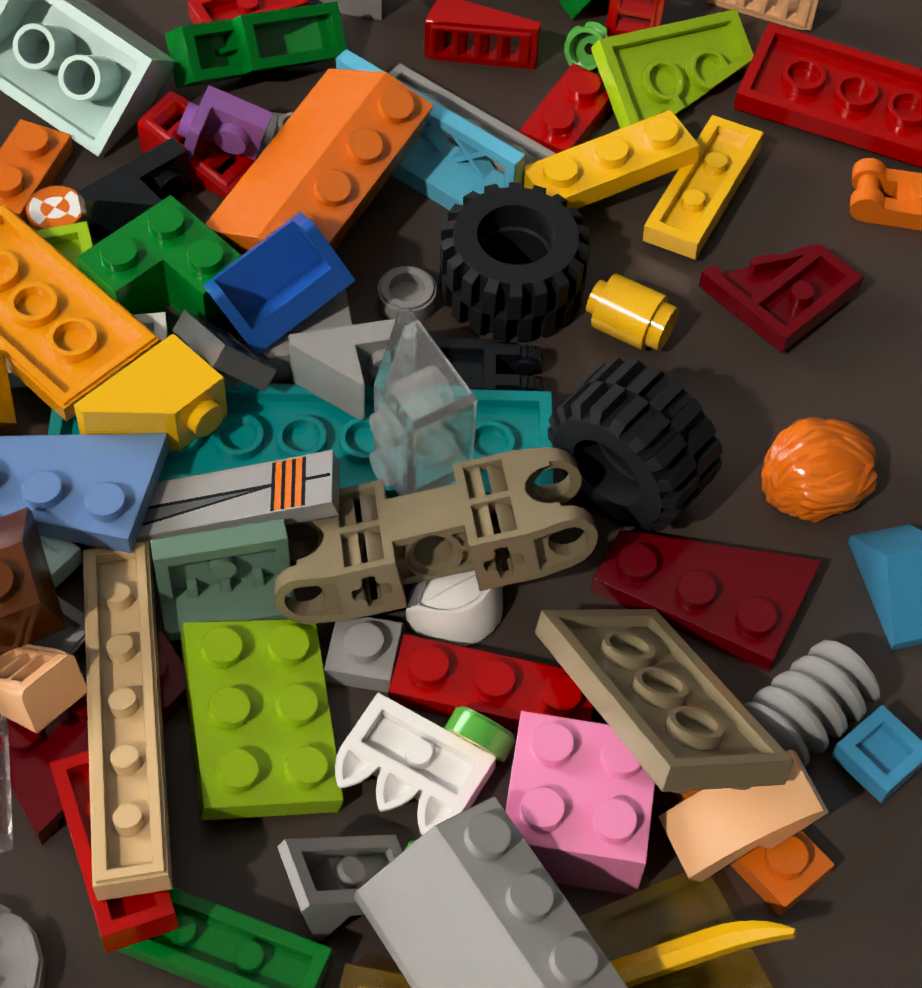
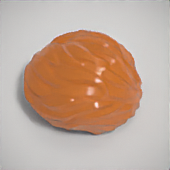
M817 417L796 420L778 434L765 455L761 477L762 491L766 494V502L772 504L773 507H777L782 513L813 523L829 516L844 514L852 510L876 488L878 474L875 471L877 456L875 447L864 432L848 422L836 419L826 420Z

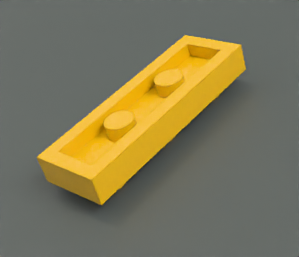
M668 110L524 166L523 186L528 189H532L534 185L546 188L547 195L552 197L559 194L567 199V209H579L697 162L699 144L675 114Z
M712 115L696 140L699 144L698 161L678 169L644 224L643 241L696 260L761 150L764 132Z

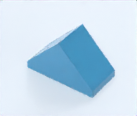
M908 524L850 535L848 540L849 546L891 650L922 645V530Z

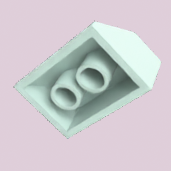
M0 0V90L61 132L70 134L74 141L96 156L103 157L151 108L177 61L87 0Z

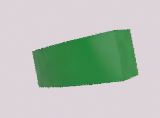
M338 1L243 14L233 19L180 26L165 33L169 56L177 61L172 69L176 89L334 60L347 49Z

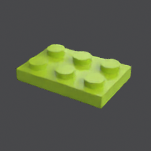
M290 619L183 623L180 642L200 821L339 812L344 799L342 788H338L335 777L337 754L316 623H298Z

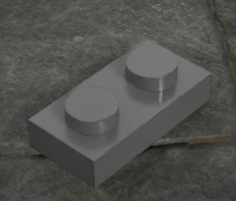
M185 309L172 330L196 354L224 377L226 386L234 390H239L244 382L265 392L277 371L259 355L256 356L253 350L234 334Z

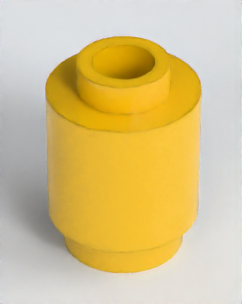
M615 273L608 282L600 279L596 283L587 301L586 312L592 314V328L642 351L647 347L660 351L673 331L678 318L679 307L668 303L669 298L667 295Z

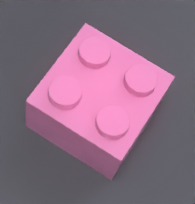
M521 711L505 812L556 884L636 896L646 865L655 783L608 724Z

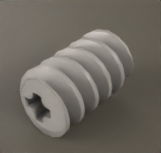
M823 640L812 646L808 655L795 660L789 671L778 674L770 686L757 691L752 701L743 704V706L785 751L790 749L795 751L804 767H806L810 761L808 751L815 754L823 753L829 745L828 736L833 738L843 736L848 728L847 720L857 722L865 717L867 711L865 701L874 703L881 699L879 685L873 672L857 653L850 647L837 641Z

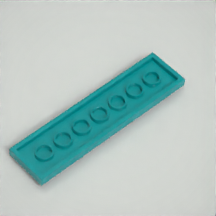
M242 383L239 390H234L225 385L228 415L223 418L220 425L211 434L196 438L180 451L169 450L158 482L333 450L340 463L339 489L383 479L387 498L389 499L456 484L453 463L512 450L553 447L548 439L547 430L551 426L549 419L552 414V392L365 386V420H359L297 384L269 383L265 392L246 383ZM51 409L48 435H80L76 416L66 422ZM553 468L539 474L534 483L538 486L554 484ZM482 471L481 476L485 494H491L487 471ZM355 499L354 503H360V499Z

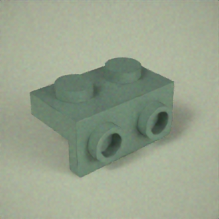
M284 519L247 523L241 526L198 533H184L173 537L150 540L165 634L169 641L180 640L182 625L186 622L288 619L279 612L275 605L274 583L277 576L290 567L288 537ZM293 589L287 593V596L296 600Z

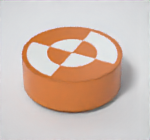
M50 186L34 193L26 204L28 223L35 231L83 222L77 191L69 187Z

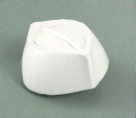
M475 570L412 583L406 599L407 627L425 639L448 644L468 646L480 642L490 635L501 622L503 586L479 591Z

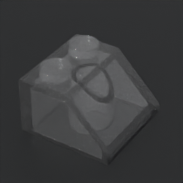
M410 308L404 309L397 314L374 383V413L369 416L370 427L374 435V451L369 454L372 469L378 480L383 479L384 487L393 486L398 495L402 496L448 486L456 482L452 464L473 459L477 398Z

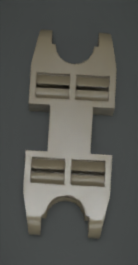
M552 447L507 451L453 463L456 484L389 499L387 498L383 479L340 488L338 516L285 525L286 529L294 525L310 526L316 531V534L302 540H288L290 561L297 562V564L286 568L277 576L274 583L275 605L282 615L298 623L315 624L347 621L406 608L407 602L404 585L475 570L479 591L542 578L575 566L584 561L593 552L598 539L595 522L588 511L573 505H560L572 499L581 487L582 476L575 458L567 451ZM551 468H559L568 472L567 477L559 483L539 486L534 483L539 474ZM482 471H487L491 494H485L481 476ZM355 499H360L363 522H357L354 505ZM491 514H497L498 526H492ZM576 527L584 530L581 537L568 544L554 543L549 539L551 534L567 528ZM504 547L509 568L507 571H502L498 548ZM369 577H375L378 595L376 600H372ZM318 586L322 589L320 595L309 601H296L287 596L288 592L300 587Z

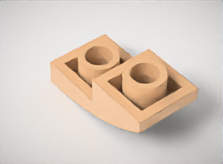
M791 749L785 751L794 760L785 785L757 786L747 790L732 788L705 789L658 816L689 879L702 882L757 846L771 850L829 813L795 751Z

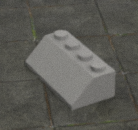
M495 796L434 825L360 887L354 895L357 904L411 988H628Z

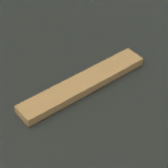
M149 541L136 542L132 553L102 547L83 550L92 885L97 901L171 890L173 885L153 562Z

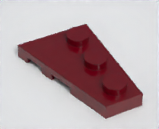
M620 529L593 577L591 591L629 609H656L674 630L769 673L817 575L822 560Z
M163 630L157 632L162 723L164 725L187 702L183 663ZM84 669L81 673L87 685L86 669ZM87 693L37 734L0 715V770L41 845L60 828L58 821L64 816L49 763L89 750Z

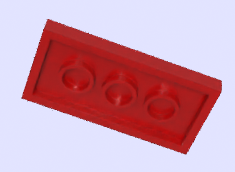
M768 23L736 93L733 109L922 168L921 68Z

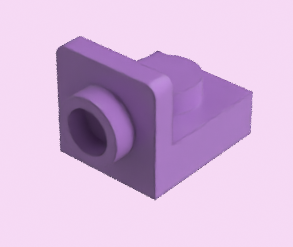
M208 85L199 106L191 102L188 103L177 134L186 138L183 148L187 151L189 162H192L202 139L216 144L227 153L240 154L255 161L273 113Z

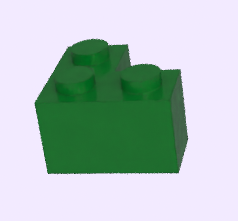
M171 195L77 257L79 269L132 315L159 313L170 305L180 315L185 309L223 329L231 324L203 285L242 255Z

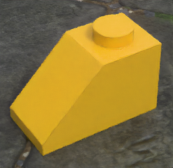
M175 334L168 336L74 404L80 435L168 433L170 450L176 451L182 450L198 437H205L211 434L220 425L223 418L228 415L224 377Z

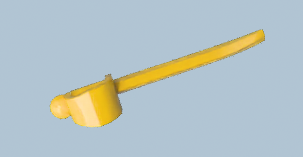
M768 921L728 922L687 934L611 960L610 962L629 988L732 952L771 942L795 939L797 932L793 927Z

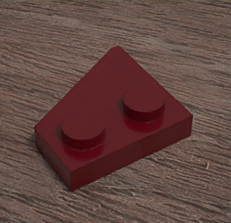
M818 243L795 248L790 253L783 255L771 253L752 257L749 267L722 273L718 265L707 267L701 272L698 287L783 353L856 295L860 290L864 277Z

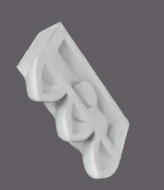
M377 693L341 745L335 763V777L339 789L359 784L371 775L378 777L376 801L380 812L400 807L412 798L419 800L417 820L420 833L424 835L434 825L471 808L495 770L496 757L386 696Z

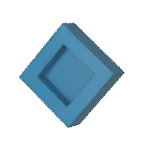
M882 704L836 744L831 756L882 804L922 768V740Z

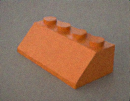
M329 68L205 225L240 255H243L301 211L314 222L335 251L418 141L434 104L387 72Z

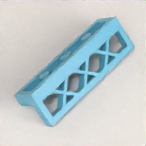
M347 49L336 58V69L385 72ZM405 84L434 104L420 138L393 172L392 176L449 211L454 204L463 205V197L470 192L484 193V186L497 184L499 188L509 187V182L522 183L521 187L523 188L525 154ZM443 131L452 135L458 146L451 143ZM487 157L504 166L505 175L496 170Z

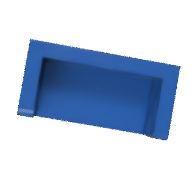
M300 211L206 282L203 287L257 356L356 280L314 222Z

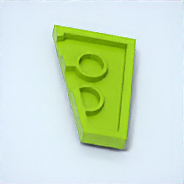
M737 9L601 38L591 47L620 129L668 110L677 115L745 67L754 56Z

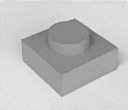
M371 617L335 622L324 667L325 682L388 693L401 644L403 623Z

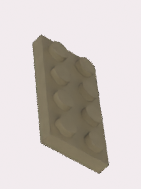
M656 609L541 610L535 634L662 792L683 794L691 790L723 788L747 790L757 786L786 784L794 760Z

